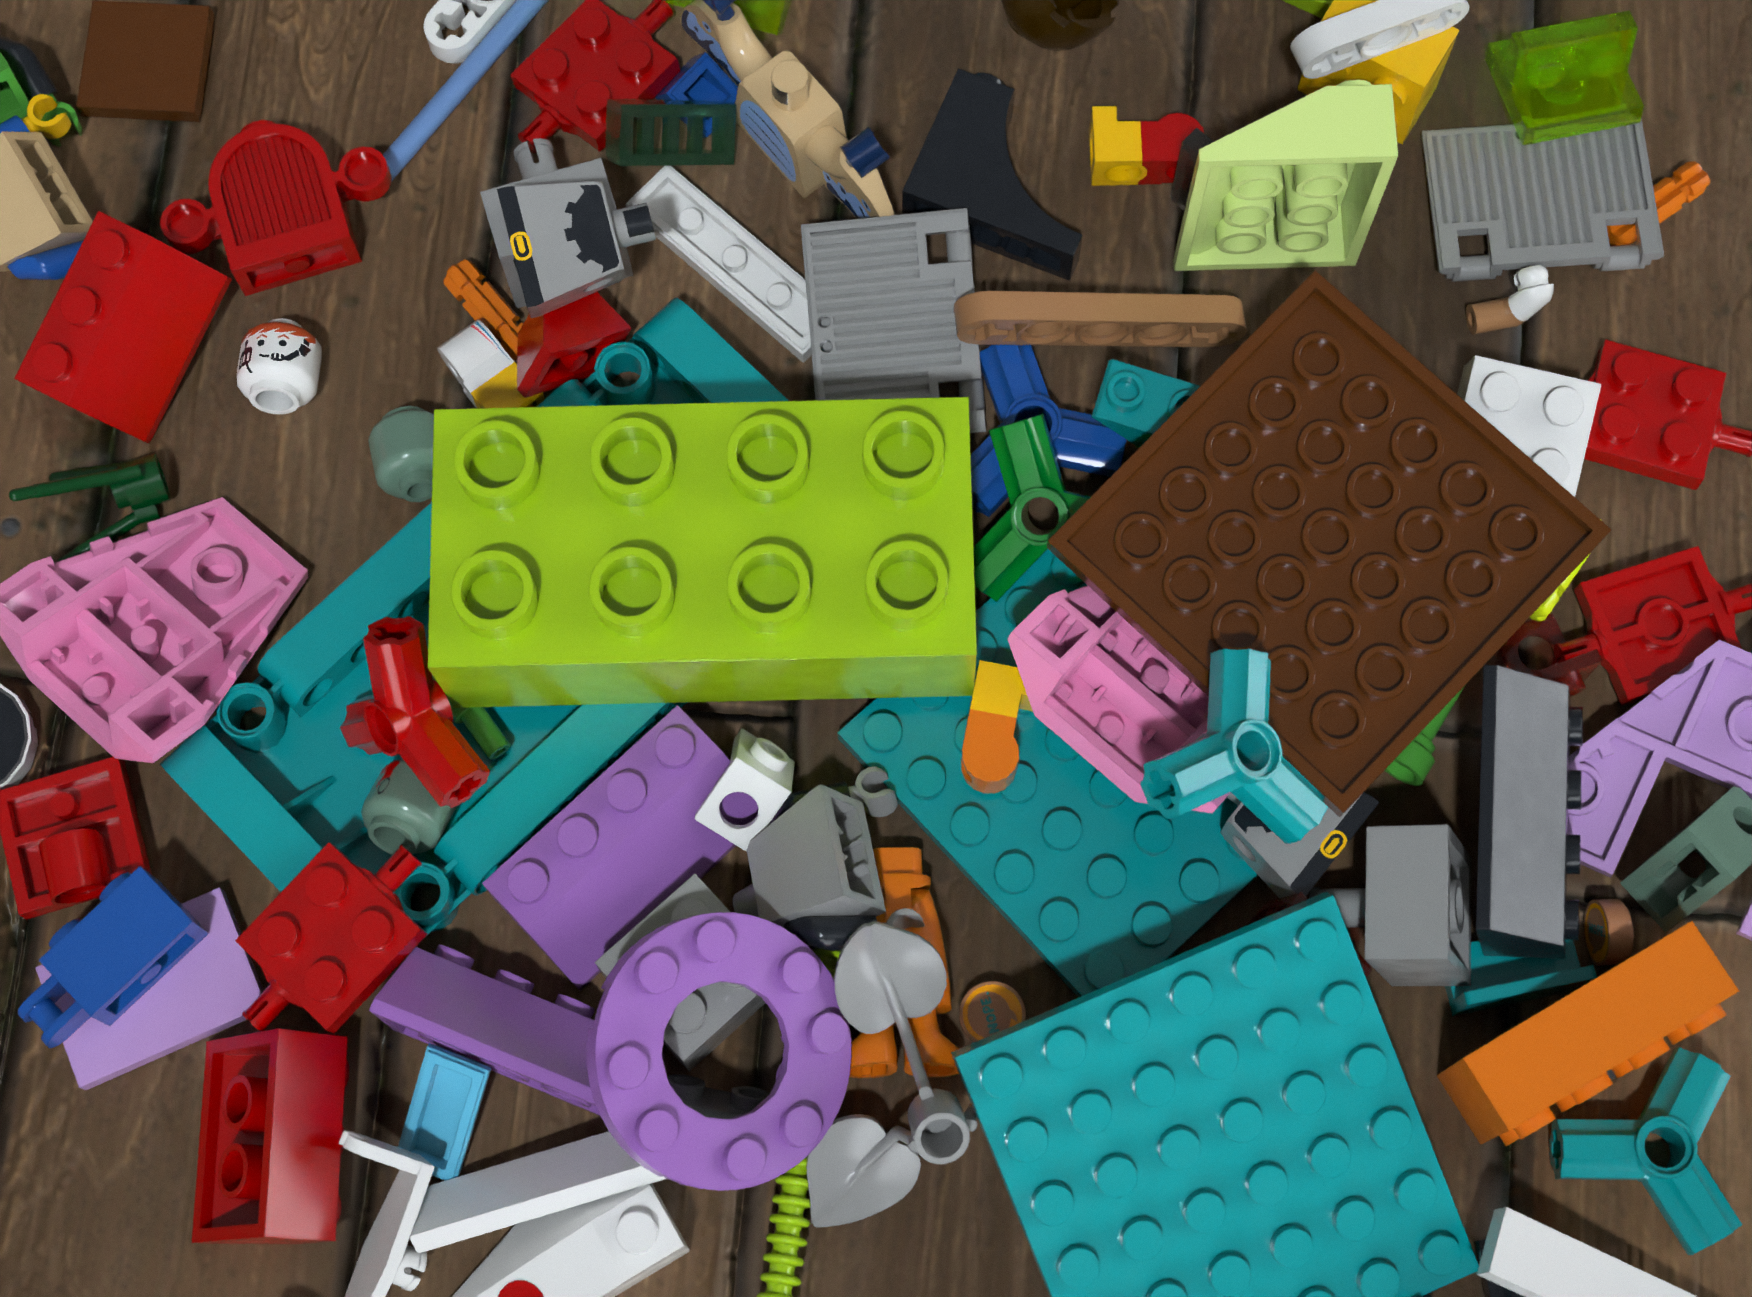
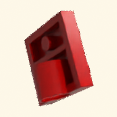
M110 757L0 790V834L18 914L26 920L97 899L112 880L126 872L132 874L139 866L152 875L128 772L123 759Z

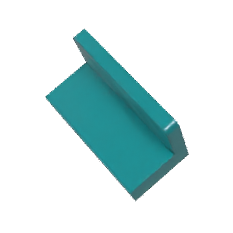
M1478 940L1471 942V986H1445L1452 1015L1456 1016L1575 991L1597 978L1594 965L1580 967L1573 940H1566V959L1484 956L1480 941Z

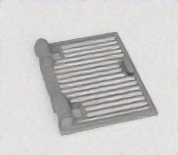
M1641 115L1422 131L1421 136L1439 273L1444 274L1445 279H1451V282L1496 279V276L1502 275L1503 270L1523 269L1535 265L1558 267L1592 264L1593 269H1599L1600 272L1644 269L1645 265H1650L1652 260L1664 257ZM1635 224L1636 244L1610 246L1607 226ZM1458 236H1487V255L1460 257Z
M967 208L801 225L815 400L940 398V383L958 382L959 397H969L970 433L986 432V413L979 345L968 344L959 340L956 333L953 310L954 303L959 298L975 293ZM926 235H946L948 263L929 264Z

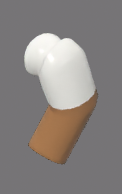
M1542 265L1520 269L1514 275V283L1517 286L1518 292L1506 298L1468 305L1466 308V321L1470 332L1475 335L1522 325L1551 301L1554 284H1549L1548 270Z

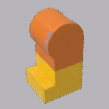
M979 660L962 747L961 772L969 786L984 794L998 793L1005 790L1013 782L1019 763V747L1014 738L1019 709L1033 712L1017 667Z

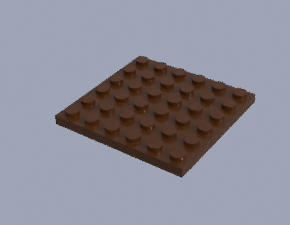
M1315 270L1048 540L1047 548L1208 697L1210 655L1212 652L1221 649H1252L1268 653V659L1271 660L1269 725L1275 730L1280 739L1282 756L1325 797L1324 803L1336 815L1341 817L1612 529Z

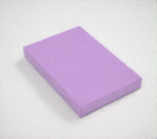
M219 887L182 903L187 911L209 933L111 1026L90 1017L63 1042L79 1088L83 1090L91 1089L247 1020L242 1015V1012L264 990L251 956L235 941L242 933L226 892ZM43 965L35 967L42 985L52 974ZM66 992L55 1004L65 1012L76 1000Z

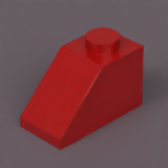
M598 292L542 316L531 318L528 315L518 332L517 391L524 398L560 387L569 380H581L589 377L595 372L596 358L601 351L613 343L624 342L632 328Z

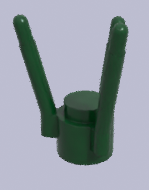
M156 453L120 463L53 472L49 476V482L15 488L8 494L10 500L21 501L110 485L118 508L122 509L131 506L134 512L76 546L75 549L60 557L57 562L90 551V542L108 536L113 541L139 524L159 519L160 514L157 505L171 501L167 481Z

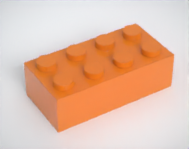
M1690 921L1465 1056L1436 1076L1480 1145L1499 1136L1504 1145L1508 1146L1555 1120L1556 1117L1549 1108L1554 1103H1556L1561 1112H1564L1614 1084L1606 1073L1610 1069L1618 1079L1670 1050L1663 1037L1667 1036L1671 1044L1674 1045L1725 1017L1727 1014L1719 1003L1736 994L1739 990L1693 921Z

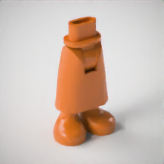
M913 847L873 849L886 912L876 917L877 922H887L890 915L899 909H913L922 917L925 926L920 928L908 927L904 930L915 933L931 943L942 958L946 970L947 986L938 1006L925 1016L907 1018L927 1077H946L959 1074L951 1052L960 1048L942 1034L937 1020V1014L947 1013L952 1010V1002L940 921L929 890L931 877L922 874V850ZM894 1024L875 1034L859 1032L858 1036L851 1041L852 1057L849 1077L880 1078L896 1073L898 1058ZM904 1049V1072L913 1076Z

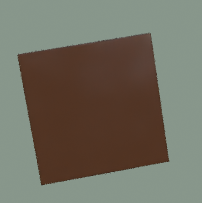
M92 0L76 108L81 116L200 122L215 18L211 7L206 5Z

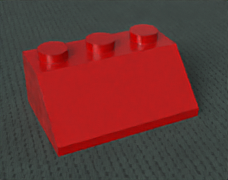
M98 211L14 379L71 408L150 444L232 279L154 237Z
M278 1028L206 1042L191 1243L307 1244L336 1240V1224L341 1214V1198L338 1193L340 1157L344 1150L343 1145H340L339 1141L344 1131L342 1125L344 1091L350 1072L347 1060L348 1037Z

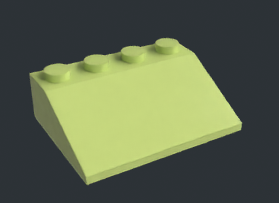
M1348 80L1336 86H1325L1200 148L1173 258L1174 271L1356 266L1398 158L1392 84L1372 85L1365 80Z

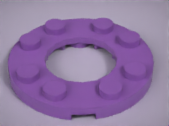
M715 912L688 916L667 923L645 935L630 947L608 974L601 989H604L597 1008L593 1028H588L586 1043L588 1078L593 1099L607 1129L623 1150L637 1163L657 1176L665 1177L682 1185L718 1191L738 1190L754 1187L786 1173L808 1156L824 1138L840 1110L846 1093L852 1057L851 1033L849 1023L842 1015L837 1004L834 980L820 958L797 936L775 923L748 914ZM717 982L742 985L762 997L763 1001L766 1002L778 1019L782 1035L781 1039L784 1043L783 1060L778 1067L776 1083L770 1095L752 1111L730 1119L705 1117L685 1105L668 1083L662 1059L665 1028L677 1005L697 988Z

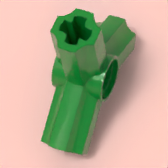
M1044 414L989 430L1011 508L973 547L975 586L982 593L988 595L996 602L1048 550V540L1090 498V496L1066 491ZM1033 498H1047L1056 505L1059 512V520L1055 529L1041 530L1031 523L1028 517V506Z

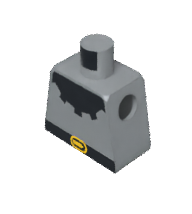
M601 181L508 186L497 189L526 306L531 318L542 316L622 281L626 277L619 249L656 240L647 202L609 211Z
M1364 792L1341 817L1328 807L1320 824L1311 829L1301 841L1285 844L1239 799L1230 793L1227 798L1238 807L1226 821L1221 834L1287 907H1291L1302 902L1305 898L1304 896L1313 888L1379 804V801Z

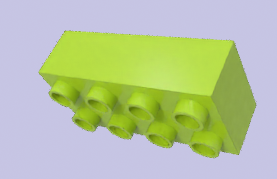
M969 397L434 409L428 669L454 708L973 696L977 643Z

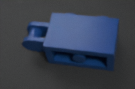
M141 866L132 874L126 872L112 880L101 892L99 897L101 902L82 920L74 919L61 927L49 942L51 949L39 959L40 963L52 976L21 1004L17 1014L24 1022L34 1021L44 1032L41 1040L48 1048H54L63 1043L90 1017L111 1026L209 934L169 890ZM68 992L76 1001L63 1012L55 1002Z

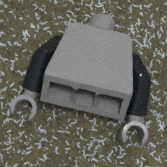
M868 767L860 772L853 786L848 787L846 782L842 781L829 785L820 784L815 788L791 793L780 807L770 825L749 842L747 856L752 884L734 894L733 907L735 913L766 919L788 930L809 947L830 951H841L849 937L860 926L877 921L876 917L886 912L865 812L872 817H884L893 813L897 808L898 801L895 792L887 789L883 781L889 779L887 773L878 767ZM908 908L895 911L890 915L887 922L883 923L903 930L908 927L920 928L925 926L922 917L913 909Z

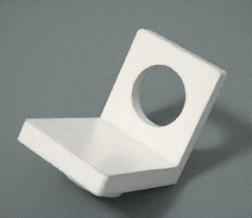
M741 728L734 738L730 764L695 813V820L747 852L750 840L768 826L792 792L795 762L773 742L765 738H757ZM734 792H743L752 796L758 805L756 818L745 825H735L725 820L720 812V803L725 796Z

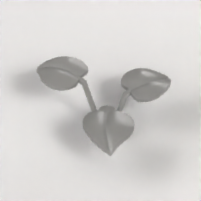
M877 921L860 926L844 944L835 969L834 990L836 1000L842 1015L848 1023L862 1033L875 1034L896 1023L919 1095L914 1098L908 1109V1122L911 1131L901 1126H895L886 1133L878 1120L863 1114L848 1115L834 1120L824 1138L807 1156L806 1160L810 1215L815 1227H830L852 1223L877 1214L896 1204L909 1193L918 1179L921 1168L919 1155L926 1161L934 1164L953 1162L964 1154L970 1141L969 1132L977 1128V1116L971 1102L966 1111L963 1112L959 1100L952 1093L942 1089L931 1088L907 1019L918 1018L931 1013L942 1000L947 986V975L943 960L932 944L921 936Z

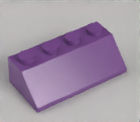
M677 705L482 883L493 899L577 989L581 991L600 973L595 962L692 875L696 874L701 879L737 846L695 820V813L729 766L730 760ZM734 792L723 798L720 803V812L728 822L735 825H745L756 818L758 805L752 796L743 792Z
M438 945L434 954L415 947L374 998L369 1011L394 1031L425 1044H434L491 1067V1071L600 1116L593 1099L586 1060L588 1028H593L594 1020L591 1018L595 1009L591 1006L562 994H558L553 1004L531 994L534 987L533 983L501 969H498L494 979L471 970L474 959L443 945ZM662 1052V1059L664 1060L665 1055Z

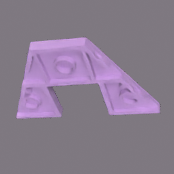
M1718 640L1697 656L1693 662L1663 682L1650 695L1620 718L1615 719L1570 755L1569 770H1582L1581 810H1568V834L1581 835V865L1610 878L1612 877L1664 761L1728 789H1731L1733 786L1741 788L1752 799V653ZM1752 898L1736 934L1751 941Z

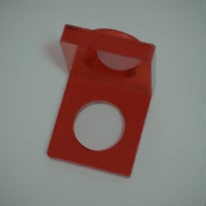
M1549 614L1542 622L1532 620L1524 623L1499 649L1507 668L1569 685L1570 697L1579 694L1587 688L1584 681L1603 661L1598 649L1560 663L1558 661L1562 657L1556 658L1554 653L1551 666L1542 670H1533L1526 667L1518 656V646L1523 639L1531 636L1540 637L1551 645L1553 653L1555 644L1566 642L1553 614Z

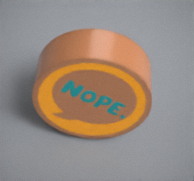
M1619 899L1591 900L1585 911V944L1590 959L1597 966L1619 965L1629 959L1633 949L1634 933L1632 919L1628 908Z
M996 981L980 983L971 988L961 1002L959 1011L961 1030L969 1042H977L1025 1021V1006L1019 994L1012 987Z

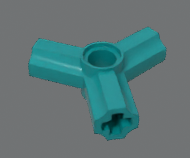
M1221 649L1211 653L1207 732L1201 734L1196 741L1144 764L1145 773L1140 785L1148 805L1155 807L1165 819L1178 817L1231 792L1285 844L1301 841L1311 829L1320 824L1328 809V806L1324 803L1325 797L1282 756L1280 739L1275 730L1269 725L1271 660L1268 659V653L1252 649Z
M1681 1047L1674 1048L1637 1120L1555 1119L1552 1121L1549 1151L1550 1164L1553 1167L1555 1179L1637 1180L1643 1184L1687 1255H1693L1717 1243L1742 1226V1223L1697 1155V1143L1731 1076L1721 1068L1720 1064L1700 1053H1694ZM1649 1133L1659 1135L1669 1146L1670 1161L1665 1168L1658 1167L1652 1163L1646 1155L1645 1139Z

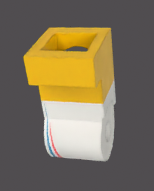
M480 320L474 321L437 347L443 361L464 388L463 392L476 408L537 407L545 400L543 392L524 398L517 391V364Z

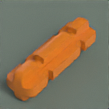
M1688 161L1673 171L1672 177H1665L1653 185L1659 224L1679 211L1683 203H1690L1703 194L1706 187L1709 186L1710 177L1708 173L1702 170L1699 163ZM1635 224L1607 226L1609 244L1611 246L1630 245L1637 240Z
M464 259L457 265L453 264L446 271L447 275L443 280L444 285L458 301H461L463 298L466 300L462 304L465 310L475 321L480 320L495 338L501 341L500 344L517 364L518 332L524 322L518 325L516 323L520 319L518 314L490 282H481L485 277L472 261Z

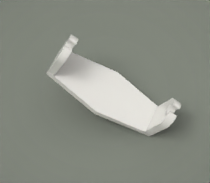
M344 1130L339 1141L343 1148L368 1159L400 1169L363 1244L345 1297H386L391 1284L400 1286L404 1290L412 1291L417 1287L421 1278L412 1275L410 1268L424 1272L427 1252L417 1253L414 1247L407 1244L435 1166L419 1154Z

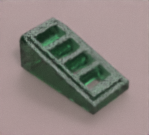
M608 99L606 105V158L619 166L734 165L736 104L729 102ZM634 117H637V147H633ZM655 117H662L661 148H654ZM680 117H687L686 149H679ZM703 117H712L711 150H702Z

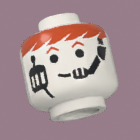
M279 318L273 319L268 323L259 324L249 329L242 339L237 367V387L249 399L252 405L261 411L278 415L294 412L298 407L309 403L317 393L322 359L321 345L313 334L302 328L295 321Z

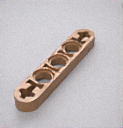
M979 291L959 298L953 307L957 337L962 342L977 345L1220 347L1239 341L1247 332L1243 304L1239 298L1229 295Z

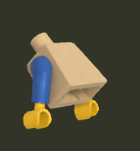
M47 94L36 95L29 101L27 106L28 116L20 119L15 115L0 123V272L11 271L14 276L21 280L64 279L93 222L45 139H58L64 136L71 126V121L66 113H60L49 121H41L47 112L52 111L58 105L54 98Z

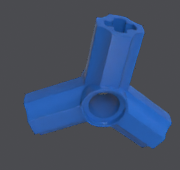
M991 345L980 351L981 371L1000 423L998 427L1044 414L1059 467L1111 477L1121 467L1127 439L1092 418L1091 414L1058 408L1050 400L1031 345ZM989 435L970 455L972 509L987 517H990L1008 498L993 442Z

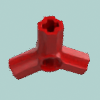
M408 616L404 618L385 617L368 625V634L363 638L373 695L355 700L346 706L347 715L340 729L348 747L363 749L368 755L381 752L388 756L399 754L440 807L446 805L450 808L456 807L469 800L487 782L490 770L452 723L453 715L449 700L440 685L432 678V673L428 669V648L424 624Z

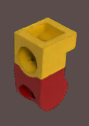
M1092 106L1089 125L1091 186L1155 185L1188 180L1193 176L1198 150L1204 147L1205 134L1203 127L1195 118L1183 113L1167 114L1159 119V121H1117V106Z

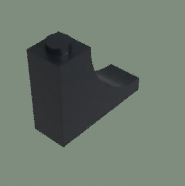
M958 68L902 190V214L967 208L971 244L1070 281L1079 262L1083 235L1065 227L1046 214L1030 198L1014 172L1006 143V134L1012 119L1014 89L1005 86L1000 79L987 73L972 74Z

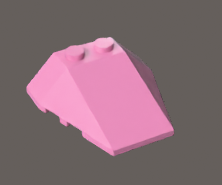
M223 497L148 522V531L113 543L109 536L90 542V551L55 563L51 556L32 562L0 584V636L28 679L115 759L154 763L204 726L308 579V570Z
M1088 585L1069 593L1063 589L1049 595L1007 638L1034 716L1134 802L1148 804L1140 785L1144 778L1145 763L1192 743L1201 734L1207 732L1209 697ZM1231 792L1192 811L1213 813Z

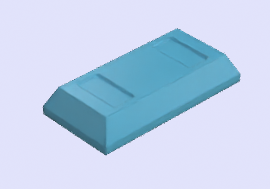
M429 1044L426 1048L398 1147L424 1157L435 1166L432 1176L446 1181L460 1175L491 1067L443 1047Z

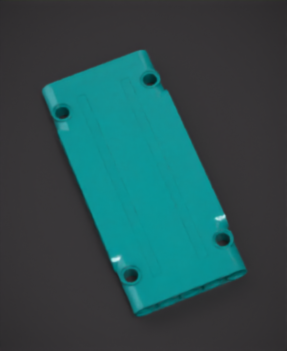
M673 298L637 330L628 342L613 343L604 348L596 358L595 372L582 384L577 379L565 382L537 407L789 400L686 303L678 298ZM623 372H634L640 375L636 383L628 387H616L611 384L614 377ZM432 502L265 653L257 669L260 676L252 683L246 682L231 687L217 706V715L206 725L194 732L160 763L163 769L280 892L286 888L328 842L336 846L356 866L369 870L373 874L392 856L377 847L369 838L368 829L364 825L361 810L382 769L392 761L403 758L399 754L388 756L383 752L368 755L363 749L348 747L340 726L345 721L347 715L346 706L360 698L373 695L363 638L368 634V625L385 617L404 618L411 616L424 624L428 648ZM686 703L485 707L488 714L511 744L510 748L503 755L493 760H489L465 724H456L453 720L454 726L488 767L490 773L487 782L469 800L457 806L437 846L426 853L413 854L422 865L418 866L394 892L398 896L404 912L427 933L426 936L431 932L442 930L450 925L457 916L459 905L471 894L478 896L487 891L482 883L672 709L677 705L682 708ZM255 707L266 708L265 718L258 727L253 730H240L241 719L247 711ZM429 883L440 886V897L434 907L422 912L411 910V898L417 888Z

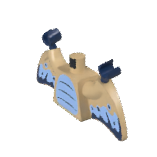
M694 0L683 9L680 16V24L684 31L728 73L738 86L733 119L803 198L824 184L848 208L856 219L895 215L877 167L890 159V156L878 143L870 127H867L848 140L842 111L838 103L792 52L785 50L772 58L752 31L741 8L733 3L735 0Z

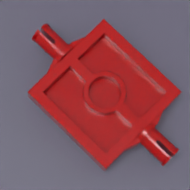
M585 0L510 74L515 88L534 101L541 112L522 132L517 134L519 140L522 143L527 141L531 152L537 153L533 139L548 140L559 129L581 137L601 152L681 71L677 57L656 43L652 38V35L674 15L671 7L665 1L653 0L635 19H630L629 17L617 14L600 0Z
M1604 340L1598 351L1593 375L1588 380L1600 383L1601 389L1585 452V460L1697 490L1704 480L1709 454L1714 447L1751 457L1752 431L1722 423L1720 401L1726 378L1725 372Z
M1699 546L1581 582L1574 592L1587 621L1588 635L1555 644L1554 653L1556 658L1562 657L1558 664L1563 670L1597 658L1599 663L1607 670L1621 706L1643 700L1654 689L1693 662L1697 656L1718 640L1742 649L1735 633V614L1752 609V583L1725 591L1710 574Z
M328 842L235 940L261 966L264 976L270 984L242 1012V1015L262 1032L291 1003L304 1008L327 1031L335 1034L426 937L427 933L404 912L398 896L394 893L422 863L403 845H400L399 849L373 874L369 870L356 866L336 846Z

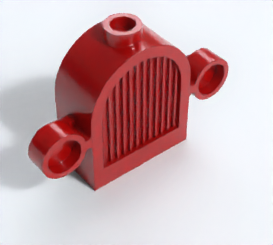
M258 120L245 125L241 132L228 140L215 156L208 179L212 207L206 209L203 204L193 199L176 200L163 211L160 227L169 244L185 254L200 252L207 248L212 241L222 238L230 270L244 295L248 296L362 262L345 202L354 199L369 202L381 198L390 188L392 175L382 153L374 148L365 146L348 151L341 159L338 171L334 172L323 148L308 133L290 125L275 124L269 120Z

